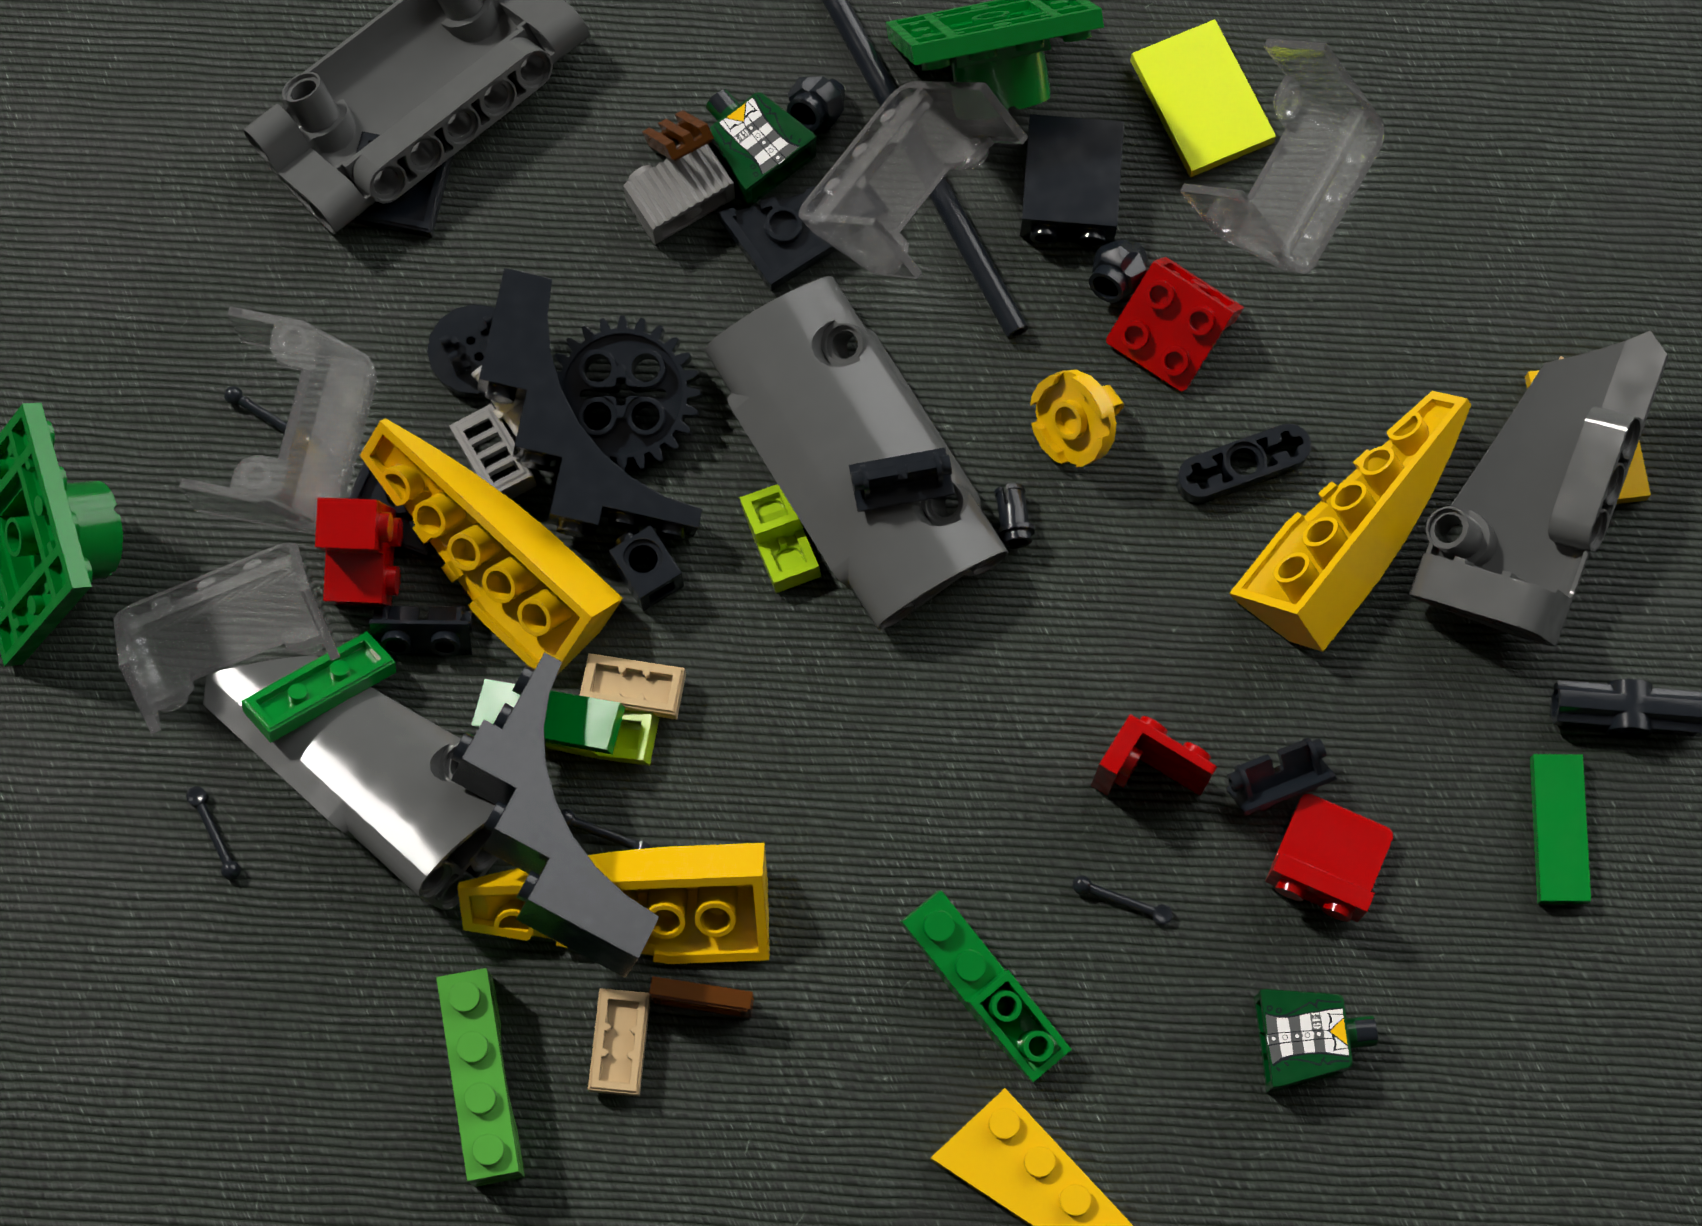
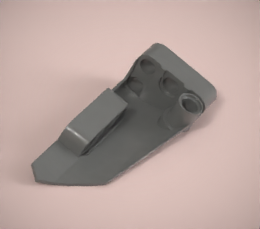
M1651 330L1598 350L1543 364L1450 506L1437 509L1429 517L1426 524V534L1430 542L1426 553L1423 554L1409 596L1494 629L1547 646H1557L1590 551L1595 552L1605 537L1669 358ZM1461 523L1463 529L1460 537L1454 542L1447 543L1449 530L1454 525Z
M307 655L275 659L233 667L206 675L203 705L328 821L350 838H356L422 900L441 910L454 908L460 904L457 889L458 883L484 876L497 861L498 857L483 850L492 833L483 827L496 804L451 781L459 765L458 762L451 759L461 740L457 736L370 687L270 743L242 710L241 700L319 657Z

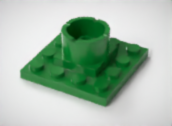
M993 0L885 22L888 40L914 65L921 64L922 70H935L951 65L959 112L964 115L1008 112L1011 106H1015L1018 110L1050 99V84L1044 51L1051 50L1049 38L1062 36L1064 42L1080 41L1092 37L1091 30L1104 28L1102 9L1089 0Z
M23 403L0 432V653L4 667L23 665L92 587V580L106 579L112 576L111 573L116 571L122 555L123 529L120 514H117L114 510L117 503L112 491L101 481L67 483L66 472L62 466L58 465L54 450V428L50 421H46L42 403Z

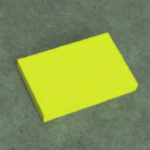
M1215 19L1131 54L1130 61L1189 177L1274 143L1276 135Z

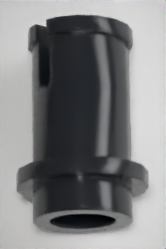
M1018 483L1006 484L1007 493H1004V487L999 486L994 491L1000 521V528L996 533L1006 548L1016 549L1028 546L1032 543L1031 536L1035 534V526L1029 523L1025 486Z

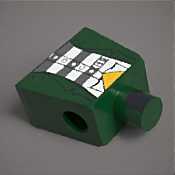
M723 89L713 95L706 104V109L717 120L709 128L714 137L709 146L733 181L736 193L747 208L816 157V136L761 92L754 93L739 104L728 90Z
M1262 989L1254 997L1266 1093L1277 1092L1344 1073L1352 1067V1048L1377 1046L1378 1035L1374 1016L1346 1018L1342 995Z

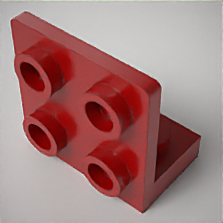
M1165 256L1153 261L1108 334L1106 343L1179 391H1185L1225 328L1236 322L1244 307Z
M1130 714L1099 763L1091 786L1107 796L1115 783L1124 788L1140 759L1198 795H1201L1217 766L1210 762L1211 756L1201 747L1190 742H1185L1182 745L1166 735L1167 729L1156 720L1147 716H1141L1138 719Z

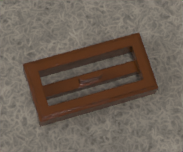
M683 110L674 114L678 121L677 124L668 119L659 122L658 124L662 130L660 133L650 127L642 131L649 147L674 161L712 142V139H714L707 123ZM671 139H676L678 145L680 146L676 147L674 141H672Z
M652 976L649 995L654 1004L748 1019L749 1016L752 1017L754 1005L752 991Z

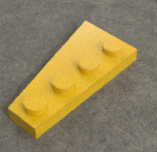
M1006 1088L930 1158L932 1162L944 1170H948L966 1182L967 1185L982 1195H986L1031 1226H1133Z

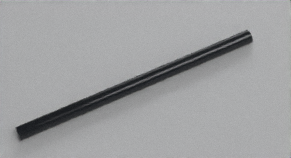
M822 0L1007 339H1014L1028 330L1024 318L849 1Z

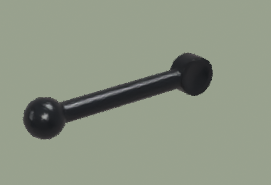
M231 386L225 390L224 399L227 403L241 405L291 437L296 447L304 448L310 444L311 436L306 428H294L244 397L239 387Z
M199 786L192 787L187 792V801L191 806L197 808L223 864L221 868L222 876L227 880H234L240 875V865L231 860L206 805L208 801L206 791Z
M561 810L569 828L575 827L632 850L655 848L646 842L633 840L576 818L571 810Z
M1080 875L1073 880L1072 887L1077 894L1085 895L1091 893L1150 915L1157 925H1166L1172 919V910L1167 905L1161 904L1156 907L1092 884L1087 876Z

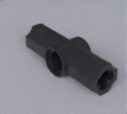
M1620 679L1610 681L1607 684L1558 680L1553 687L1550 716L1552 717L1553 725L1606 729L1607 734L1621 738H1641L1652 733L1701 737L1702 692L1652 688L1650 682L1637 679Z

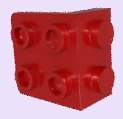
M1305 794L1300 798L1265 882L1276 886L1275 890L1285 897L1296 901H1303L1305 899L1321 906L1324 913L1335 919L1350 922V920L1358 922L1367 913L1375 893L1371 891L1393 840V832L1390 828L1334 803L1313 794Z

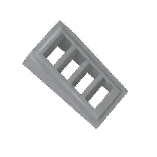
M491 403L449 425L474 473L508 498L513 499L536 487L537 484L530 468L521 464V458L512 457L515 442L502 420H498L494 414L495 408ZM487 420L490 421L493 426L492 428L468 440L464 432ZM496 436L499 437L500 442L476 454L475 447ZM505 450L507 451L509 456L486 468L483 466L482 462ZM512 465L516 467V471L495 482L490 478Z

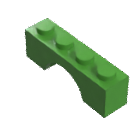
M487 968L436 977L467 1181L474 1187L524 1178L518 1130L511 1107L501 1046V1022L494 977Z

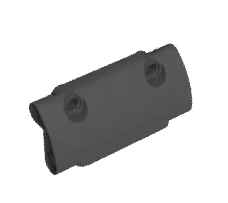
M397 0L303 73L290 79L282 90V103L285 109L279 104H275L242 130L253 148L291 193L331 233L336 234L375 202L390 203L398 199L537 91L549 80L553 64L590 36V32L577 11L564 0ZM362 131L380 135L357 152Z
M826 276L807 283L768 302L731 325L708 343L705 352L731 393L728 395L727 400L733 413L833 574L844 586L853 589L878 630L886 629L898 623L963 575L976 576L999 564L1008 555V550L981 510V500L978 492L970 483L878 336L864 326L832 276ZM853 336H856L858 348L856 353L849 358L847 344ZM946 448L947 455L949 454L951 461V478L954 492L958 497V507L953 515H949L946 510V499L948 496L857 512L849 465Z

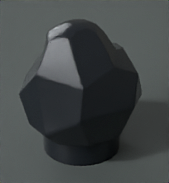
M824 76L799 77L788 92L790 103L787 106V113L811 132L816 129L830 130L844 111L845 87L833 78L828 80Z
M1116 240L1103 244L1094 257L1093 274L1089 278V286L1096 296L1106 302L1115 303L1120 301L1122 297H1127L1135 292L1147 272L1145 266L1148 259L1143 246L1135 241Z

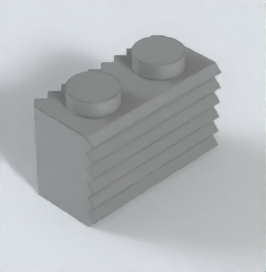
M708 144L676 161L667 158L664 162H659L656 167L651 165L642 166L635 170L623 185L628 206L633 214L636 215L653 244L661 242L735 199L734 183Z

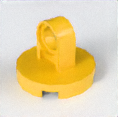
M1063 370L1039 382L1034 390L1030 406L1036 404L1037 421L1031 423L1032 430L1041 448L1054 461L1060 464L1070 462L1076 465V467H1084L1108 453L1115 440L1117 424L1115 416L1124 408L1125 404L1111 385L1101 386L1091 375L1079 370Z

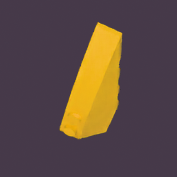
M1431 391L1387 431L1390 439L1386 443L1370 451L1365 450L1353 461L1357 468L1338 486L1331 481L1318 493L1321 501L1305 516L1299 512L1295 513L1282 526L1230 591L1231 597L1288 641L1324 652L1381 579L1427 505L1453 452L1471 408L1468 398Z
M385 418L379 421L360 454L362 460L396 506L404 505L412 516L415 524L412 529L423 544L430 541L445 562L441 569L452 583L458 580L472 599L468 606L475 616L528 666L535 669L544 652L562 661L557 673L558 675L601 632L623 598L550 530L476 473Z
M765 843L669 846L588 855L594 865L625 895L659 916L641 953L652 955L653 962L687 964L769 960V902ZM515 868L459 882L457 889L463 930L528 941L531 936L549 938L516 920L525 903L516 898L528 873ZM556 941V946L566 947Z

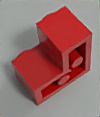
M317 498L315 547L326 552L323 601L333 605L392 606V595L398 596L401 581L399 566H394V548L400 547L403 539L402 518L396 517L395 509L375 499Z

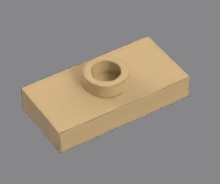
M588 653L580 695L620 702L625 707V710L654 713L657 717L677 720L686 670L681 667Z
M599 989L588 1082L589 1092L640 1097L651 1001L649 993Z

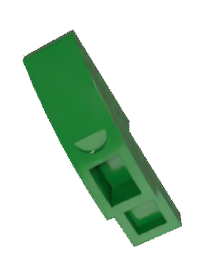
M938 890L900 921V924L929 959L927 962L992 1040L1031 1082L1037 1080L1072 1050L1011 972L1001 966L942 890Z

